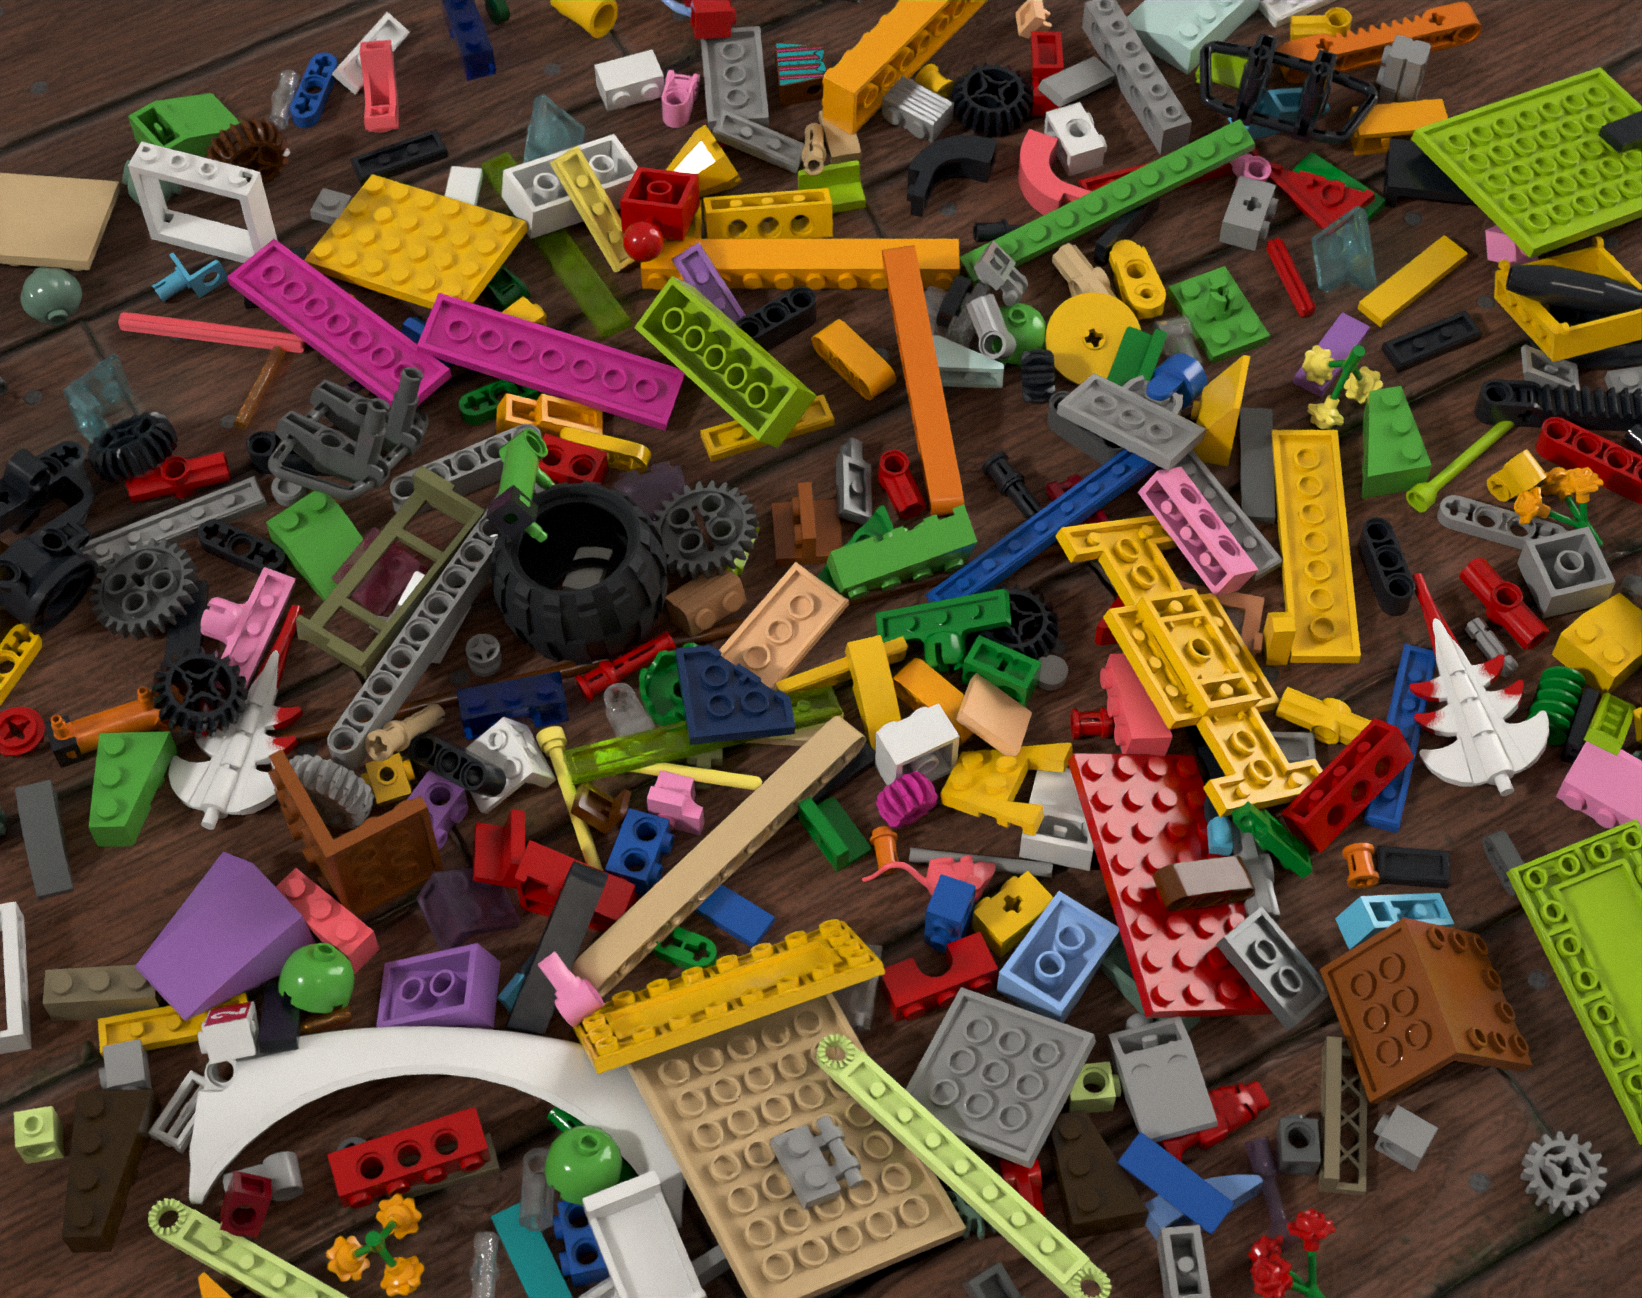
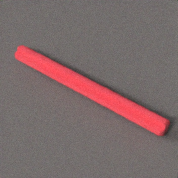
M122 312L118 320L120 329L129 332L295 353H304L307 343L297 335L288 332Z

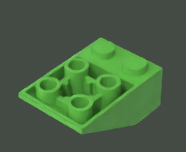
M212 93L153 101L128 116L135 140L139 145L141 142L200 157H205L208 154L206 148L212 145V138L220 136V130L230 128V123L233 125L239 124V121Z

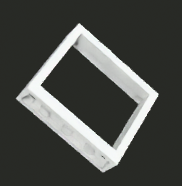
M145 142L140 143L128 167L151 239L241 263L246 262L272 239L277 240L260 172ZM244 176L251 178L249 183L247 182V179L244 178ZM159 179L240 200L248 230L167 209Z
M16 901L0 904V931H2L7 1013V1030L0 1031V1054L32 1049L25 922Z

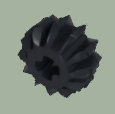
M1032 349V351H1024L1021 356L1022 398L1026 403L1044 404V402H1049L1051 396L1055 394L1054 355L1051 350Z

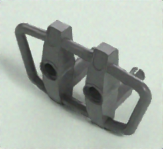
M405 367L401 371L399 387L394 394L391 409L388 402L383 399H368L356 394L365 387L355 379L343 387L329 380H323L312 391L310 403L314 407L303 416L291 410L278 421L275 434L282 442L268 460L270 472L281 480L344 500L354 499L370 491L372 488L379 489L389 479L390 470L406 455L412 456L422 445L423 437L429 425L427 415L417 408L419 401L417 395L421 380L423 379V373L414 367ZM325 416L335 426L344 431L348 437L344 436L340 431L318 423V421ZM293 450L309 462L317 471L354 484L344 486L285 467L282 463ZM381 450L389 452L384 458L380 456Z

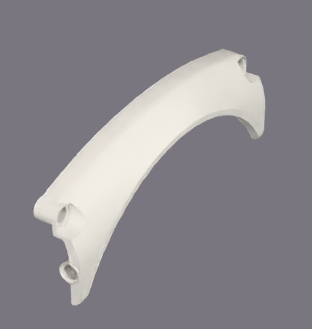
M449 1026L372 1027L300 1036L299 1048L297 1050L263 1054L260 1053L258 1046L256 1055L228 1060L234 1069L233 1077L229 1081L224 1080L219 1074L221 1062L210 1064L209 1061L206 1065L204 1090L198 1091L193 1135L190 1143L189 1199L191 1204L203 1205L223 1171L251 1142L276 1122L307 1103L339 1089L370 1080L401 1075L446 1074L479 1078L511 1086L546 1100L576 1117L585 1125L597 1127L607 1132L619 1146L621 1156L633 1167L639 1176L653 1170L656 1171L661 1183L663 1196L677 1228H682L683 1197L687 1182L626 1065L597 1075L581 1043L540 1035L482 1028Z

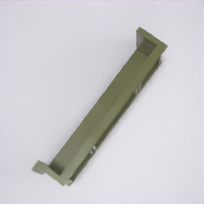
M420 466L413 475L414 492L310 620L300 614L296 618L298 640H307L362 673L366 679L376 668L485 512V509L454 492V484L423 466ZM426 503L465 525L444 552L405 530ZM399 540L435 561V563L391 619L386 622L349 600V598L392 544ZM340 609L379 631V634L364 652L325 630V627Z

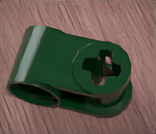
M504 265L500 267L480 294L498 312H503L523 296L527 300L531 296L525 283Z

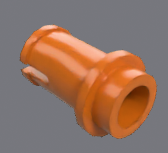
M890 826L874 829L869 840L871 845L875 847L878 870L887 863L899 862L895 843L898 840L897 833L893 832V828ZM891 868L886 870L883 874H893L898 872L901 868Z

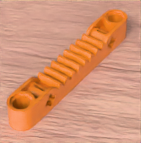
M1457 2L1431 8L1425 11L1422 18L1415 15L1413 22L1405 17L1402 24L1392 20L1391 27L1383 22L1379 30L1373 25H1370L1368 32L1363 28H1358L1357 35L1348 30L1346 37H1343L1340 33H1336L1335 37L1328 34L1313 35L1288 41L1282 44L1276 51L1313 62L1320 49L1335 53L1337 58L1334 69L1344 73L1383 64L1381 59L1386 45L1392 46L1395 37L1398 35L1412 38L1414 42L1419 40L1429 43L1431 46L1430 52H1435L1474 41L1481 34L1482 26L1469 3ZM1279 65L1288 83L1304 82L1309 73Z

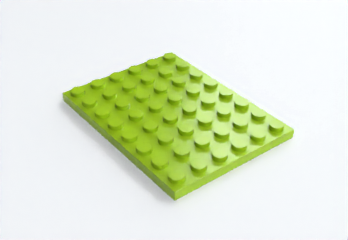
M1601 67L1415 129L1411 138L1529 258L1642 217V145L1619 154L1598 135L1602 126L1642 111V106Z

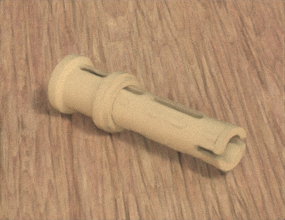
M430 704L403 721L392 720L386 723L382 730L376 729L368 733L365 738V749L371 758L377 761L387 760L394 752L405 750L410 745L411 740L419 733L427 732L431 728L442 724L445 719L440 717L445 716V712L440 705Z

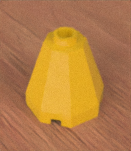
M706 125L692 134L666 169L668 171L698 174L699 197L732 189L742 182L739 174L722 148L716 143V139Z

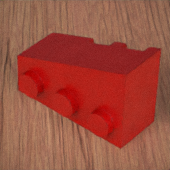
M529 840L514 877L521 909L550 917L573 861L589 867L592 866ZM606 873L608 874L607 882L588 926L589 929L603 933L637 902L635 885L625 878L613 876L609 873Z

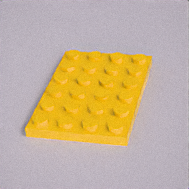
M372 174L304 261L321 274L432 309L438 293L474 303L529 229L524 220Z

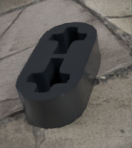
M960 275L955 277L939 308L936 318L937 326L949 330L955 328L971 296L974 280Z

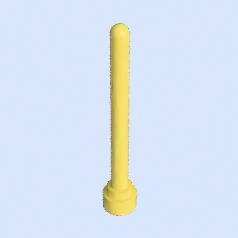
M560 726L547 727L536 735L539 748L542 752H545L546 756L551 758L586 864L603 871L588 824L570 813L577 791L563 753L567 743L563 728Z
M603 747L598 757V772L601 775L616 776L624 771L658 776L661 770L694 778L695 782L756 790L762 785V780L758 776L626 757V754L621 753L617 748Z

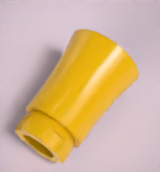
M550 0L551 5L560 14L583 27L594 38L605 36L612 29L617 19L618 5L615 0Z

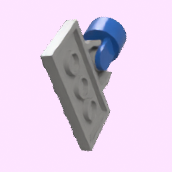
M1183 353L1173 354L1154 370L1150 381L1145 380L1144 376L1141 375L1129 380L1121 387L1094 373L1058 403L1057 414L1169 471L1204 439L1206 428L1180 415L1182 409L1186 408L1202 394L1203 388L1207 385L1206 373L1196 359Z

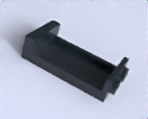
M1390 139L1384 165L1383 198L1386 199L1385 207L1395 208L1398 196L1475 204L1413 141Z

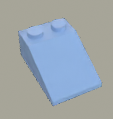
M1058 891L999 972L997 992L1027 1011L1064 1023L1079 1002L1119 935V928Z

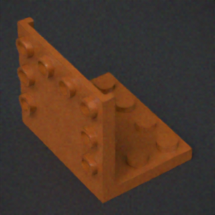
M281 749L269 755L273 770L268 771V775L275 787L274 792L281 804L280 809L287 821L286 826L293 840L296 842L301 839L305 848L301 850V853L310 869L317 867L321 876L316 878L320 888L329 895L332 894L336 901L357 918L444 874L428 807L421 796L413 800L402 801L393 810L379 817L368 818L359 827L333 840L283 750Z
M1404 917L1320 968L1370 1103H1381L1453 1061L1518 1072L1533 1066L1528 1055V1044L1520 1035L1514 1021L1515 1012L1505 999L1501 989V978L1493 969L1487 955V944L1479 934Z

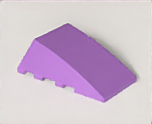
M222 852L136 964L135 968L183 1020L187 1021L230 1001L232 997L242 992H249L274 977H280L286 960L296 949L316 943L301 913L253 863Z

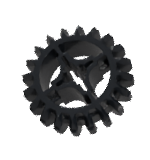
M985 61L983 67L974 64L971 71L964 69L963 74L957 77L951 91V101L954 102L953 112H955L956 120L962 121L964 128L972 127L974 134L978 131H984L986 137L990 132H995L999 137L1002 131L1011 134L1013 127L1020 129L1023 121L1028 120L1033 108L1032 86L1029 85L1028 77H1022L1020 70L1012 71L1010 64L1006 67H1000L999 62L995 66H989Z
M144 412L139 416L133 415L126 420L122 419L121 422L112 424V427L108 430H103L102 435L95 437L93 443L88 447L87 455L92 468L100 476L101 480L122 482L127 478L132 480L135 476L143 475L144 472L154 470L155 466L164 463V459L170 457L173 454L172 451L177 448L178 438L173 425L164 414Z
M1003 583L1000 589H1005L1009 592L1011 627L1004 626L972 632L967 635L969 642H972L973 646L980 635L1037 661L1042 656L1046 658L1049 655V651H1053L1055 648L1056 637L1059 635L1057 613L1053 612L1052 602L1044 603L1045 597L1043 593L1033 596L1031 586L1026 591H1021L1017 583L1013 590H1008ZM1032 638L1031 640L1022 643V641H1024L1025 639Z
M202 646L198 649L197 654H193L187 647L184 650L183 657L174 652L171 655L170 662L163 661L160 665L161 672L155 673L153 679L155 684L151 688V695L155 697L152 705L154 709L160 710L158 715L160 721L170 719L168 724L170 731L179 726L182 728L181 734L183 737L188 734V731H194L197 740L201 738L204 731L211 738L216 735L217 729L223 733L228 731L229 723L235 725L239 721V714L245 711L246 703L244 701L248 697V691L244 688L247 681L245 676H239L241 670L239 665L229 666L231 661L229 655L222 659L217 658V649L212 651L211 655L204 654L205 650ZM217 681L225 688L228 696L227 701L220 697L221 693L215 688ZM172 685L179 688V693L184 697L182 705L173 696L171 691Z

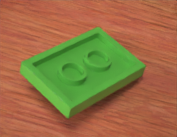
M1225 266L1168 287V296L1211 364L1269 343L1270 335Z

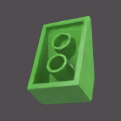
M315 490L266 522L272 544L282 548L286 560L323 601L328 598L369 547L337 502L330 495ZM380 561L354 593L385 573V568Z

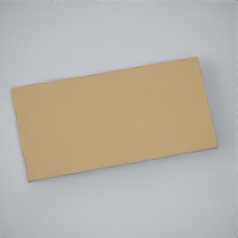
M0 173V264L66 268L74 271L90 270L120 192L119 181Z

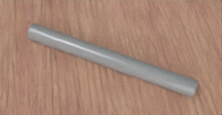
M910 848L909 862L929 864L930 860L942 857H953L955 862H960V858L971 855L973 857V864L980 861L994 863L996 865L995 871L1024 874L1029 871L1034 876L1052 877L1053 863Z

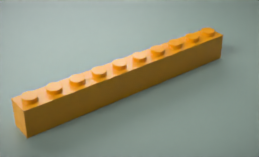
M664 239L660 255L652 261L641 262L642 289L655 290L663 289L671 276L684 281L672 262V258L698 242L729 289L787 290L797 287H807L813 290L888 289L883 267L882 250L914 245L916 249L923 289H949L960 271L959 239H684V241H668Z

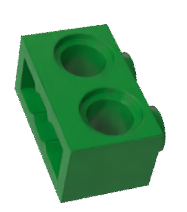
M979 635L964 660L962 683L968 685L970 679L978 673L1026 707L1039 685L1042 662Z

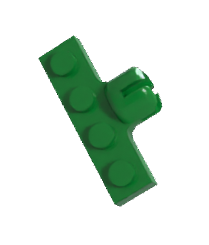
M999 589L876 613L877 636L881 635L883 643L902 636L907 644L923 642L925 663L936 672H949L950 664H954V671L963 668L966 658L965 640L968 634L1011 625L1009 592L1005 589Z

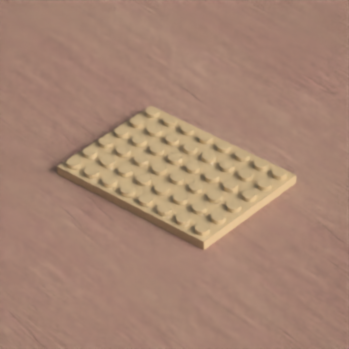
M832 993L626 1064L747 1298H813L960 1237L966 1230L963 1221L936 1174L818 1065L816 1059L818 1045L829 1034L846 1036L861 1052L866 1053ZM830 1047L825 1051L826 1057H828V1060L831 1059L832 1062H842L846 1058L845 1052L839 1047ZM824 1116H830L833 1124L841 1128L845 1136L843 1142L850 1155L856 1156L861 1166L859 1172L864 1179V1183L858 1188L851 1189L846 1179L839 1180L837 1183L841 1191L838 1197L804 1210L770 1143L772 1137L804 1125L808 1126L813 1137L821 1135L816 1122ZM830 1149L821 1152L828 1166L837 1164Z

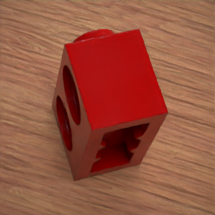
M545 433L543 441L546 444L548 454L539 461L538 467L551 478L553 483L567 482L568 484L583 483V481L599 482L602 485L609 471L607 452Z

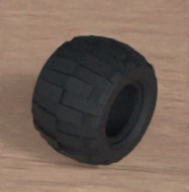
M583 481V483L576 484L563 482L550 485L551 488L540 493L534 492L532 501L538 506L535 522L547 534L546 541L540 543L524 530L512 539L501 530L498 532L495 548L492 549L490 574L498 609L504 615L506 624L524 644H527L530 649L535 648L545 658L556 662L562 660L574 661L575 665L593 664V661L607 657L609 660L624 654V649L633 643H640L650 633L653 620L658 619L662 611L667 593L669 569L662 538L646 512L643 513L640 506L629 495L617 488L610 490L602 487L599 482ZM581 547L612 549L609 560L596 557L573 560L578 548ZM593 567L612 573L602 582L588 588L573 591L552 589L561 577L577 569Z

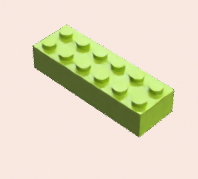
M671 276L634 327L750 434L765 444L779 448L817 397L695 287L674 276Z

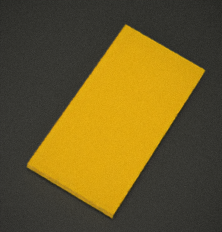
M831 919L821 923L817 930L808 933L805 931L790 933L785 936V941L771 945V943L758 944L750 949L751 952L739 957L737 955L723 956L716 961V965L704 969L702 967L686 969L681 973V977L673 980H654L647 984V989L635 993L632 991L619 992L612 996V1001L604 1003L603 1007L572 1028L598 1075L885 974L883 963L844 921Z

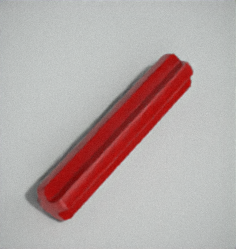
M1282 239L1270 240L1267 243L1266 250L1298 315L1302 318L1312 316L1315 313L1316 305Z

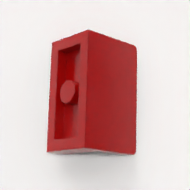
M511 809L504 827L480 822L476 823L474 827L473 848L474 881L509 888L516 887L514 877L525 852V811Z

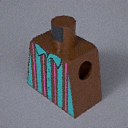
M775 43V65L780 107L823 99V76L829 68H833L840 61L826 62L824 47L821 45Z

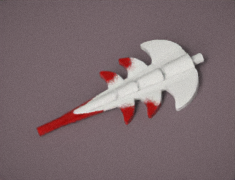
M1416 573L1412 575L1415 583L1414 591L1422 608L1440 676L1430 681L1411 683L1409 689L1411 693L1419 698L1433 702L1447 701L1448 705L1435 712L1416 713L1414 721L1424 730L1434 735L1444 737L1457 736V741L1449 746L1433 750H1420V758L1431 773L1447 783L1461 787H1473L1488 783L1490 785H1497L1501 796L1510 795L1514 792L1510 779L1514 774L1522 772L1527 768L1529 769L1534 765L1546 749L1549 737L1547 713L1541 710L1536 716L1526 721L1513 724L1505 723L1504 720L1510 717L1519 707L1523 697L1524 682L1517 680L1513 685L1505 689L1486 691L1485 688L1496 681L1501 674L1505 663V656L1500 654L1487 662L1471 665L1434 603L1422 573Z
M292 605L290 607L281 632L248 691L247 700L244 701L246 703L245 711L239 714V721L235 725L229 723V729L225 733L217 729L216 735L211 738L204 731L201 738L196 739L200 749L207 756L211 757V760L196 763L174 756L170 762L169 780L171 788L183 804L193 809L203 810L205 815L201 825L206 829H215L218 819L226 818L228 814H252L270 806L277 799L274 792L275 787L268 772L259 771L256 767L257 765L270 764L269 755L281 749L285 755L289 754L298 744L295 736L272 737L266 735V731L285 728L303 715L300 707L274 706L291 642L297 629L296 618L304 612L300 606Z

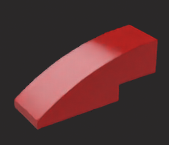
M1031 31L1032 116H1046V112L1061 108L1038 89L1043 79L1064 70L1061 32Z

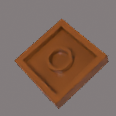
M811 482L798 483V496H792V502L772 503L776 566H790L795 562L799 565L827 563L830 552L842 548L840 517H837V499L813 501Z

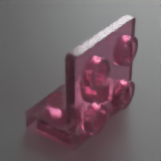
M375 527L372 528L332 576V580L336 584L341 582L381 531ZM393 543L351 596L376 616H383L406 589L413 574L418 571L426 575L429 570L396 543Z

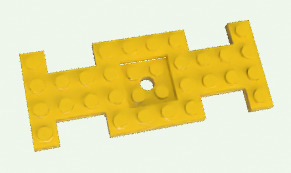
M1156 516L1062 527L1055 537L1069 561L1074 563L1098 559L1124 603L1125 607L1109 609L1103 616V619L1168 729L1196 725L1225 773V777L1210 779L1203 787L1219 816L1232 815L1233 811H1236L1248 801L1257 809L1292 802L1323 770L1315 758L1289 763L1259 714L1260 712L1274 710L1280 703L1279 698L1217 597L1213 593L1198 595L1195 588L1183 589L1160 551L1176 548L1177 545Z

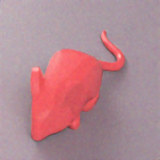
M971 855L960 858V862H955L953 857H942L930 860L927 875L924 877L905 862H890L883 865L872 875L862 878V881L873 880L888 869L901 868L908 871L933 895L940 875L943 874L975 885V903L980 899L984 888L993 878L996 865L982 861L973 864V857Z

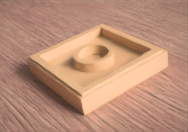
M976 673L969 681L956 721L1002 754L1015 757L1020 752L1032 712Z

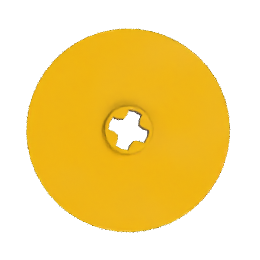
M1083 293L1069 298L1054 311L1046 328L1045 348L1046 350H1051L1054 355L1055 370L1069 382L1081 385L1094 373L1107 379L1126 328L1130 326L1140 331L1141 328L1131 309L1119 299L1103 293ZM1089 333H1093L1097 338L1101 337L1098 347H1093L1092 343H1086Z

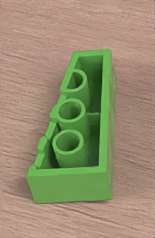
M965 505L952 508L954 514L941 520L938 519L937 514L924 518V522L916 525L913 530L908 531V528L903 526L893 529L882 536V541L877 542L876 537H870L831 551L826 562L836 591L843 597L849 596L850 600H855L868 595L869 590L880 587L883 591L891 590L900 586L901 581L913 578L914 581H922L931 577L935 571L945 569L946 572H953L965 566L964 563L967 562L978 542Z

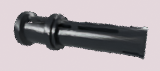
M1002 451L997 452L984 462L981 470L985 475L992 477L998 485V492L1004 497H1009L1028 520L1043 508L1024 485L1025 477L1022 473L1016 472L1010 465L1007 454Z

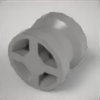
M486 633L475 635L468 640L466 656L470 670L475 675L481 677L491 676L498 672L502 666V655L498 640Z

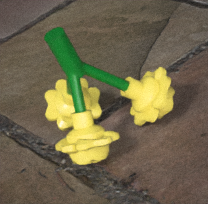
M1315 345L1312 350L1306 351L1302 369L1306 372V379L1308 381H1315L1318 385H1323L1325 380L1332 379V370L1335 367H1342L1343 369L1332 395H1328L1324 403H1309L1307 411L1312 415L1310 422L1318 428L1331 430L1334 425L1343 426L1344 417L1336 409L1339 403L1338 396L1343 386L1347 390L1346 397L1348 399H1355L1359 404H1364L1367 401L1370 391L1379 390L1383 387V382L1379 380L1381 375L1378 371H1371L1367 366L1361 367L1360 370L1358 369L1357 365L1365 354V349L1361 345H1355L1345 360L1330 358L1331 351L1329 349H1322L1319 345Z

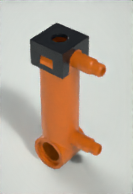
M172 685L171 691L173 696L182 705L184 697L179 693V688ZM143 686L137 690V700L74 721L70 720L69 715L64 717L54 715L51 717V721L44 724L52 751L60 768L84 761V753L98 749L99 733L150 732L156 729L170 731L168 727L170 719L160 721L158 717L160 710L154 709L152 705L155 697L151 695V690L149 691L147 687ZM178 726V727H176L175 729H173V730H171V731L180 729L181 727Z

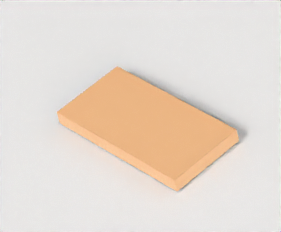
M795 562L719 649L722 652L721 656L736 666L739 663L759 676L763 684L774 690L775 682L786 679L849 606V600Z

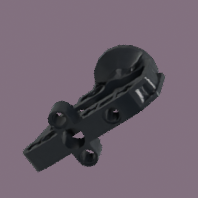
M72 441L59 443L38 456L33 455L26 448L19 450L8 461L3 477L0 479V534L8 529L16 535L22 533L31 525L34 518L37 519L39 517L41 507L55 498L61 499L71 507L31 535L15 541L0 555V610H7L33 635L43 634L64 620L84 598L97 575V562L88 554H83L80 551L92 537V533L84 525L89 514L88 510L93 503L94 493L84 467L86 451L81 445Z

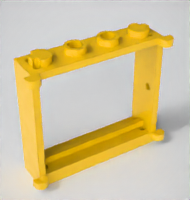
M1601 236L1592 238L1593 247L1523 264L1553 265L1603 275L1642 290V285L1604 248V241ZM1507 259L1499 261L1498 267L1501 270L1495 271L1494 299L1552 362L1642 339V301L1640 308L1637 310L1569 327L1567 322L1559 324L1540 302L1506 290L1510 264Z

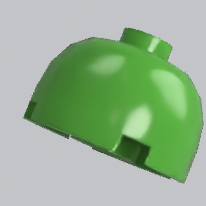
M1024 303L1014 304L1013 306L1003 305L999 309L1008 332L1015 338L1016 349L1008 359L994 360L1003 363L1004 366H1006L1007 362L1017 364L1016 368H1021V356L1024 351H1032V349L1046 350L1045 335L1047 323L1040 312L1030 305ZM999 336L992 342V348L996 353L1000 352L1003 346Z
M328 943L302 946L288 957L282 968L278 982L279 993L283 996L285 991L287 995L292 997L290 1004L299 1009L314 1013H332L334 1006L342 1004L343 1009L350 1002L354 989V970L350 960L341 951Z
M589 1125L575 1126L561 1133L552 1143L544 1168L546 1182L550 1188L553 1185L560 1192V1198L566 1202L583 1205L582 1198L618 1185L622 1171V1156L619 1146L607 1132Z

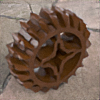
M254 116L248 122L241 119L239 124L233 125L230 123V128L220 130V136L212 138V145L206 148L208 154L205 158L260 172L263 185L269 180L274 181L276 174L284 172L282 166L289 163L287 157L290 151L284 133L280 131L274 122H268L265 118L257 120ZM244 176V178H246L247 182L249 183L251 178Z

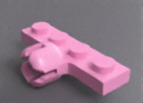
M266 567L263 568L249 600L245 604H237L220 597H214L207 604V606H210V609H205L201 618V633L222 641L227 645L221 659L229 655L231 659L229 666L239 665L241 669L239 676H245L247 681L244 687L246 689L249 687L296 585V578ZM217 681L215 687L225 690L222 684Z

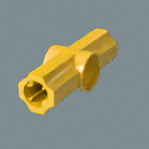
M1287 687L1275 715L1309 729L1310 733H1314L1316 740L1325 744L1341 742L1348 745L1371 722V720L1351 713L1350 707L1338 699L1325 698L1322 701L1290 687Z

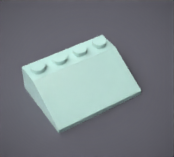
M1145 0L1127 16V19L1148 51L1188 75L1199 64V53L1202 46L1210 41H1224L1259 8L1261 0Z

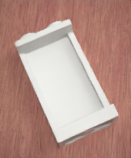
M655 1170L582 1198L585 1214L619 1298H707L705 1290L701 1288L661 1190V1183Z

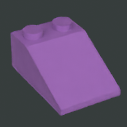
M478 943L385 963L376 1027L449 1026L482 1029L494 1028L501 962Z

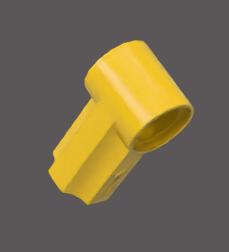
M1336 7L1329 9L1325 15L1291 16L1290 41L1318 34H1328L1335 37L1336 33H1340L1343 37H1346L1347 31L1350 30L1351 14L1344 8Z

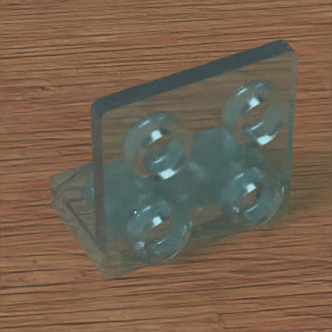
M112 354L105 360L98 362L93 369L79 379L72 381L67 388L62 390L76 429L91 443H93L95 437L102 435L103 430L109 429V425L103 416L131 396L120 358L116 354Z

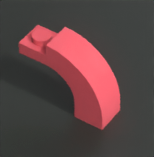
M391 40L361 42L359 52L365 92V130L375 133L399 129V108Z
M1029 129L1021 145L1018 172L1020 189L1029 204L1042 215H1046L1092 192L1068 184L1056 177L1051 167L1056 160L1058 138Z

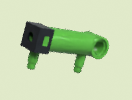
M527 428L499 450L504 466L498 497L489 503L486 518L510 539L524 530L532 538L542 543L546 541L548 536L542 530V527L535 522L538 506L532 501L534 487L536 483L541 488L547 490L551 488L550 485H555V483L538 467L539 461L548 454L545 442L537 432Z

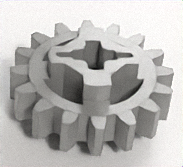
M1558 1131L1553 1141L1547 1134H1544L1539 1144L1535 1142L1531 1144L1528 1149L1529 1154H1526L1521 1162L1526 1169L1523 1170L1520 1177L1522 1180L1531 1182L1525 1192L1526 1194L1537 1193L1538 1198L1535 1203L1537 1206L1547 1202L1550 1204L1549 1213L1554 1214L1557 1208L1561 1207L1565 1216H1570L1574 1207L1582 1214L1587 1210L1588 1203L1593 1206L1600 1198L1598 1193H1602L1607 1184L1601 1180L1607 1173V1168L1597 1166L1602 1155L1600 1153L1593 1155L1589 1153L1592 1145L1591 1142L1588 1141L1581 1146L1578 1144L1577 1134H1573L1570 1140H1565L1562 1131ZM1555 1152H1561L1560 1154L1555 1156L1551 1154ZM1562 1170L1566 1172L1565 1177L1562 1176ZM1570 1192L1578 1193L1576 1195H1566Z

